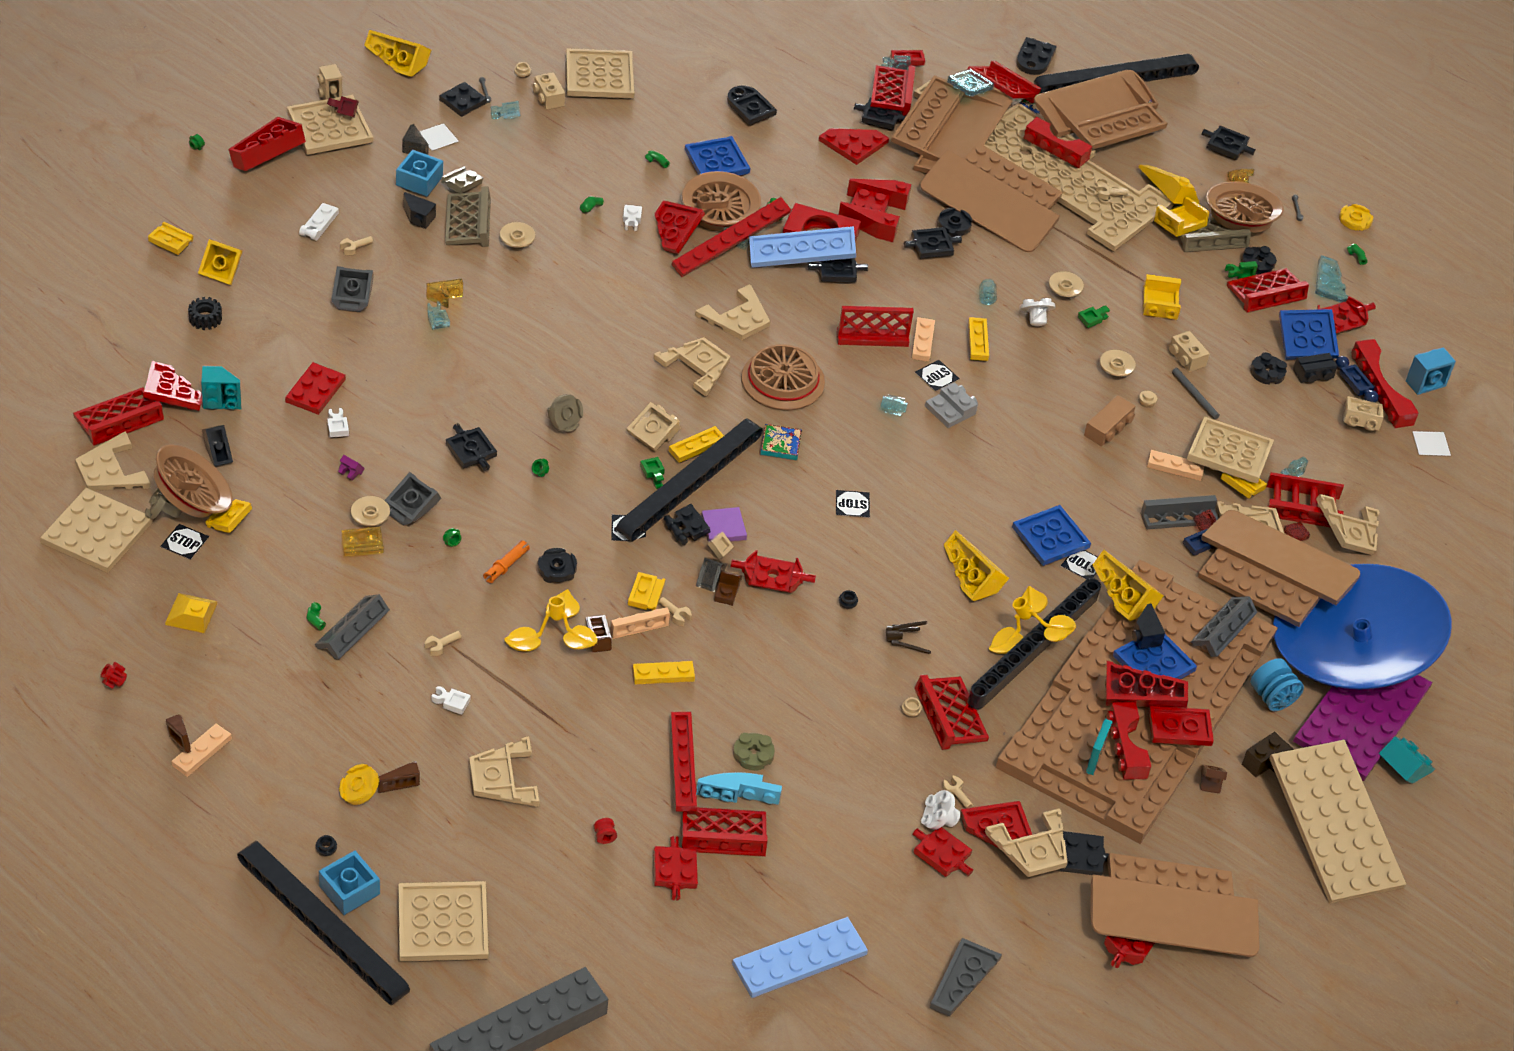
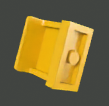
M1185 197L1183 205L1172 210H1168L1162 205L1157 206L1154 221L1178 237L1206 227L1209 211L1191 198Z
M1146 274L1143 286V315L1178 320L1181 305H1179L1181 279Z

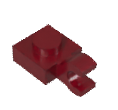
M341 96L340 101L328 98L327 105L338 108L337 113L354 118L359 101Z

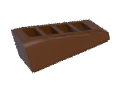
M606 616L586 617L587 627L597 636V644L591 647L592 652L610 651L612 649V640Z
M177 714L166 719L169 737L182 750L190 753L191 746L182 716Z
M417 762L408 763L378 776L379 784L377 790L378 793L419 786L420 772Z

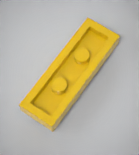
M969 317L970 360L988 361L987 319Z
M714 426L670 445L669 452L680 463L705 452L724 435Z
M693 661L633 664L632 667L634 684L695 681Z

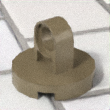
M571 394L558 396L552 405L547 408L548 416L553 426L560 431L569 432L575 430L580 425L578 424L580 418H583L581 401Z
M158 487L149 500V503H151L150 510L147 508L145 510V516L152 520L158 516L161 510L176 518H179L182 513L180 509L165 498Z

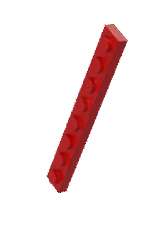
M780 197L673 260L672 266L681 277H684L746 240L749 236L756 234L791 212V208Z

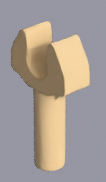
M1100 184L1096 188V192H1098L1097 197L1103 200H1108L1110 195H1128L1127 188H1109L1107 184Z
M369 236L354 242L346 238L340 242V249H344V255L356 254V248L373 243V238Z
M664 597L659 600V604L665 608L667 607L673 614L672 622L676 625L684 626L685 620L681 616L691 621L692 614L688 607L685 606L678 609Z
M456 631L441 639L430 636L425 641V649L436 646L430 649V656H439L443 654V646L460 639L461 634L459 631Z
M952 776L951 782L954 786H951L947 780L943 781V790L954 794L965 808L973 807L971 801L961 790L964 782L959 777Z

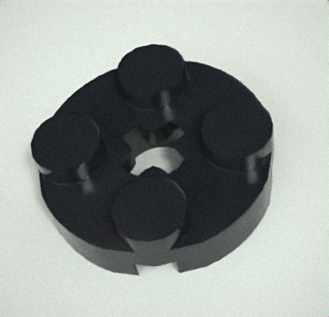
M948 208L941 211L937 225L939 228L945 227L951 237H957L971 231L972 218L964 210L959 212L955 211V208Z
M1267 246L1247 247L1244 250L1241 262L1256 261L1258 265L1256 274L1258 275L1271 272L1275 268L1277 259Z
M1264 352L1252 361L1250 371L1252 370V376L1263 384L1270 385V382L1279 384L1286 376L1287 363L1272 356L1270 353Z
M551 548L539 557L538 571L547 583L571 581L577 571V559L572 553L571 555L566 553L565 549Z

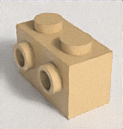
M337 65L319 67L320 74L317 75L320 84L318 88L319 97L323 100L341 97L342 75Z
M554 72L535 76L534 83L532 84L533 91L537 93L539 102L543 104L544 108L547 110L565 106V91Z
M1190 331L1172 337L1169 350L1188 372L1207 365L1210 353Z

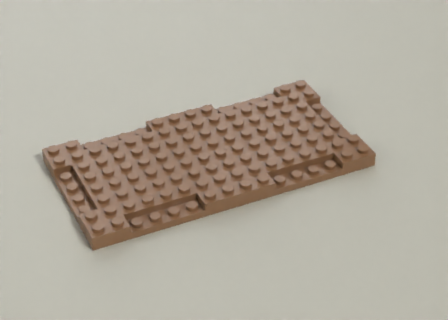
M1139 560L1132 571L1164 595L1154 610L1165 634L1197 665L1195 672L1181 679L1188 681L1187 708L1210 709L1212 732H1214L1273 641L1278 627L1254 616L1217 657H1211L1206 645L1193 646L1191 641L1223 606L1173 582V575L1145 561ZM1112 600L1093 629L1088 631L1055 677L1051 688L1021 730L1016 732L998 757L996 768L1141 844L1204 746L1152 743L1149 720L1150 707H1137L1140 719L1136 731L1129 733L1128 737L1136 746L1148 750L1151 762L1148 779H1123L1122 771L1118 769L1119 758L1118 755H1115V741L1111 738L1110 731L1094 775L1087 774L1086 770L1094 744L1104 720L1107 719V711L1111 709V706H1106V662L1111 661L1114 664L1121 665L1113 656L1114 650L1133 641L1132 631L1138 620L1136 618L1130 621L1116 610Z

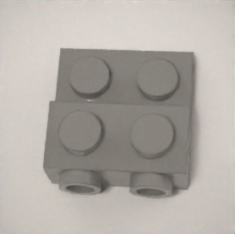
M955 382L942 388L939 395L927 400L925 403V407L947 428L976 415L978 406L977 399L974 396L970 397L966 393L965 388L962 385L958 386Z

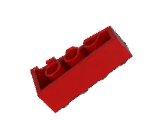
M276 117L228 150L233 167L246 171L305 143L306 139L302 124Z
M1107 661L1106 706H1111L1112 702H1136L1137 707L1187 708L1188 681L1165 675L1161 676L1150 671H1141L1127 665L1122 666Z

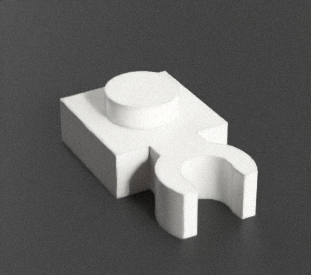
M625 205L623 216L625 230L628 229V226H633L634 231H637L638 223L641 221V206Z
M339 408L338 414L332 413V409H329V419H327L329 436H349L347 417H343V409Z
M438 686L436 694L440 696L432 694V702L436 704L443 703L444 709L462 715L470 702L471 695L455 689L446 692L443 687Z

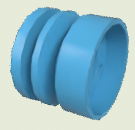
M1281 658L1273 659L1263 664L1256 670L1250 680L1251 686L1258 695L1262 696V700L1272 711H1280L1292 705L1304 690L1303 683L1298 680V677L1292 673L1289 665Z

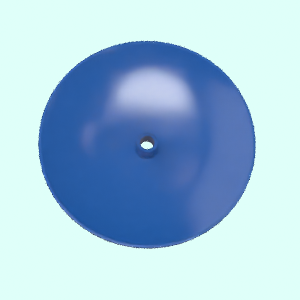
M1351 564V566L1360 571V578L1337 605L1321 598L1300 627L1277 616L1274 617L1273 625L1278 627L1274 636L1277 648L1294 669L1320 683L1348 689L1381 688L1415 677L1429 668L1441 656L1448 645L1452 630V620L1448 605L1442 595L1431 584L1408 571L1379 564Z

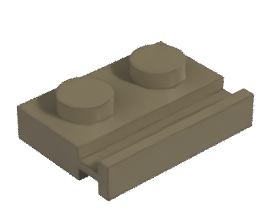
M462 167L442 176L441 183H447L448 187L461 194L482 184L483 177L474 171H467L466 167Z

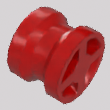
M602 818L594 823L593 827L597 833V842L608 844L616 840L617 832L614 829L615 824L611 818Z

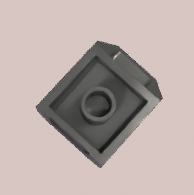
M337 266L332 303L339 310L360 312L367 307L374 279L373 270H359Z
M409 472L384 501L390 507V516L402 525H407L425 515L440 501L441 497L435 489L430 488Z

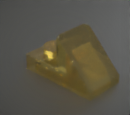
M1236 169L1228 172L1230 182L1249 183V177L1254 176V169Z
M455 279L426 283V297L428 300L449 308V298L463 297V280Z

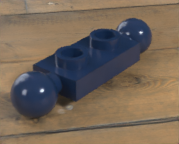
M1338 357L1335 363L1337 368L1340 369L1339 374L1358 396L1364 395V400L1376 403L1379 396L1374 391L1373 384L1356 364L1349 366L1350 362L1347 357Z

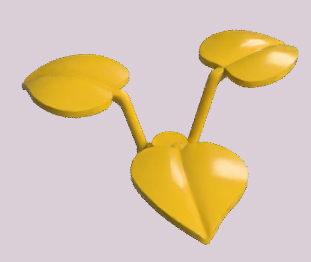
M1028 586L1022 597L1016 598L1012 604L1017 613L1014 616L1017 629L1006 627L998 631L988 649L994 653L1006 654L1023 639V636L1019 634L1021 631L1020 619L1028 620L1034 616L1046 627L1044 636L1051 642H1058L1068 637L1075 630L1076 623L1065 615L1054 616L1049 624L1045 623L1037 613L1045 609L1048 599L1043 593Z
M567 589L549 599V603L546 606V616L538 633L530 627H520L512 631L504 638V641L510 647L519 651H532L541 645V640L538 637L542 635L549 617L553 620H561L563 618L566 630L568 631L563 636V641L569 648L585 649L597 644V636L586 626L577 625L573 629L569 627L567 618L577 615L580 611V606Z

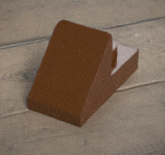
M721 571L720 582L714 601L733 606L743 575Z
M1202 764L1200 789L1219 794L1222 782L1226 780L1227 772L1220 767Z

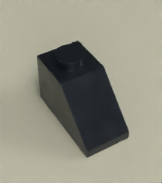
M407 192L403 194V207L410 223L426 229L436 217V203Z
M218 425L202 429L205 446L213 465L219 466L232 463L233 459L225 426Z
M1151 603L1147 604L1132 631V638L1137 643L1139 649L1162 646L1165 631Z

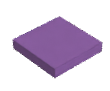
M739 507L702 511L701 516L711 531L707 534L708 542L722 531L730 541L747 540V533Z

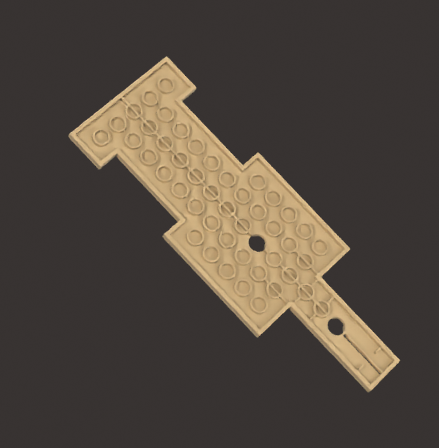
M930 81L916 89L914 97L919 98ZM1020 103L1006 111L984 145L1062 191V197L1058 202L1094 224L1088 229L1087 235L1112 251L1118 249L1151 224L1155 219L1157 206L1162 205L1169 210L1175 204L1163 192L1148 184L1138 191L1091 162L1090 159L1096 153L1094 149L1091 151L1090 159L1080 168H1077L1023 139L1026 126L1036 117L1044 121L1045 119ZM1070 134L1057 137L1067 141L1076 140ZM1020 150H1021V151L1030 150V151H1031V154H1030V155H1024V154H1022V153L1020 152ZM1100 184H1107L1109 188H1127L1128 195H1110L1108 200H1103L1097 197L1098 192H1096V188Z

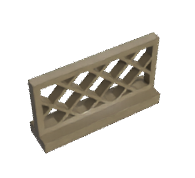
M488 186L481 187V192L448 194L446 245L481 242L482 247L489 246L491 198ZM473 198H479L474 203L470 201ZM452 200H461L457 204L452 202ZM465 203L469 205L465 209L461 208ZM473 209L477 210L473 215L469 213ZM456 210L460 212L456 216L452 214ZM464 215H466L467 217H469V218H467V219L464 220V221H462V220L460 219V218H462ZM473 220H474L475 222H477V223H476L475 225H473V226L469 225V223L472 222ZM455 222L459 223L455 228L451 226ZM463 227H465V228L468 229V230H466L464 233H462L461 231H459V230H461ZM472 232L477 234L475 237H469L468 235ZM454 234L458 235L457 238H450Z
M1208 218L1206 227L1195 230L1197 233L1192 231L1179 236V238L1183 242L1182 249L1184 252L1249 247L1251 231L1249 229L1227 230L1222 228L1225 226L1218 223L1214 218Z

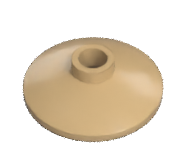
M513 222L502 227L500 238L508 246L526 247L535 240V231L525 223Z
M1057 272L1049 279L1051 290L1060 296L1074 297L1079 295L1084 288L1081 278L1070 272Z
M1121 350L1106 351L1100 358V365L1103 370L1114 376H1127L1134 371L1136 366L1134 358Z
M376 496L362 497L356 500L351 507L352 518L364 526L380 525L390 515L388 503Z

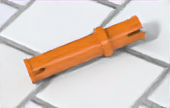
M520 541L502 559L496 560L493 563V567L483 574L484 579L491 575L486 581L493 583L500 575H504L514 562L530 550L529 545L522 548L527 542Z

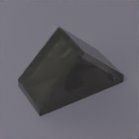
M411 124L402 139V153L409 154L412 150L428 155L429 144L416 126Z
M704 557L696 586L715 592L720 581L721 571H725L728 563L711 557Z

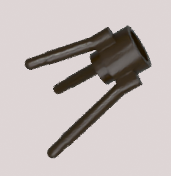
M927 621L886 627V641H891L892 646H901L927 654L931 653L930 650L899 641V639H903V632L920 631V627L916 626L926 625Z

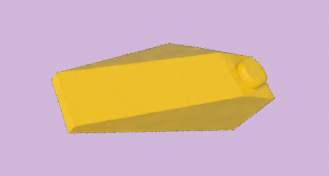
M369 30L364 44L365 47L380 57L397 73L410 77L427 65L431 49L421 44Z
M1139 165V169L1172 203L1183 204L1184 198L1189 197L1200 204L1195 188L1190 184L1189 179L1154 166Z
M955 530L944 543L949 560L954 565V572L960 580V587L971 600L977 601L997 594L1008 581L1009 577L958 531Z
M1103 550L1093 563V567L1101 582L1104 583L1116 610L1130 621L1139 618L1147 604L1151 603L1155 609L1164 597L1153 586L1106 550Z

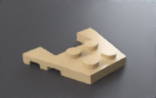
M750 284L737 290V296L745 302L742 305L721 315L709 304L697 309L695 312L696 317L707 319L708 323L713 326L717 324L723 328V331L740 340L770 327V320Z
M703 337L685 343L683 347L677 349L672 347L664 353L656 352L654 360L665 368L677 359L683 361L703 376L694 382L693 388L707 396L730 362V355Z
M126 432L117 435L75 459L76 466L86 488L93 491L113 490V487L133 489L134 486H143V489L150 488V482L145 471L124 476L114 453L132 449Z
M1320 494L1316 498L1341 547L1370 555L1376 552L1378 537L1376 528L1379 524V521H1377L1379 516L1378 509L1365 506L1361 510L1363 520L1338 514L1333 497Z
M1220 501L1216 504L1219 517L1228 510H1236L1284 533L1276 508L1253 505L1251 508L1241 507L1237 503L1224 505V502Z
M524 737L522 741L514 744L513 742L507 743L501 749H491L469 757L474 796L539 806L537 786L515 788L511 758L531 756L529 737Z
M1060 808L1043 812L1041 818L1048 829L1045 832L1012 840L1004 823L988 826L985 829L986 835L1027 877L1067 866Z

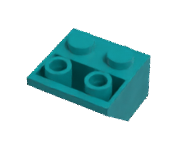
M203 366L201 380L203 409H241L240 380L222 366Z
M1395 736L1379 752L1406 781L1412 784L1435 770L1431 765L1433 761L1427 755H1422L1417 751L1419 747L1414 742L1408 741L1404 737L1401 739Z

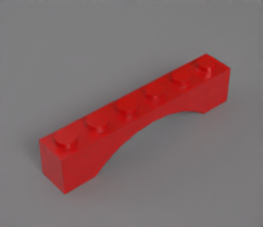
M1376 340L1356 341L1351 351L1352 358L1356 361L1362 373L1373 384L1374 391L1379 396L1378 401L1380 404H1383L1388 420L1394 428L1414 426L1419 412L1410 399L1395 391L1383 377L1379 365L1382 350Z

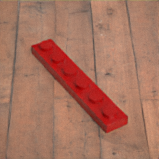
M671 712L676 812L697 811L692 713Z

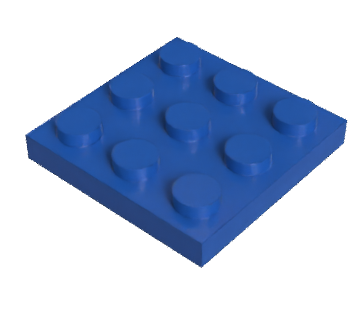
M732 136L685 144L684 150L698 175L714 171L729 172L737 175L750 173V166Z
M1332 309L1280 310L1279 319L1285 360H1296L1298 357L1330 353L1333 359L1339 357Z
M1061 505L1014 521L1012 524V528L1042 566L1089 549L1091 546V542Z
M1166 634L1162 646L1139 649L1137 643L1133 640L1114 650L1113 653L1114 658L1122 666L1127 665L1133 669L1146 670L1153 674L1177 679L1186 677L1195 672L1197 665Z

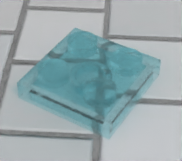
M972 69L950 75L947 80L954 88L961 90L967 96L992 90L994 87L993 82Z

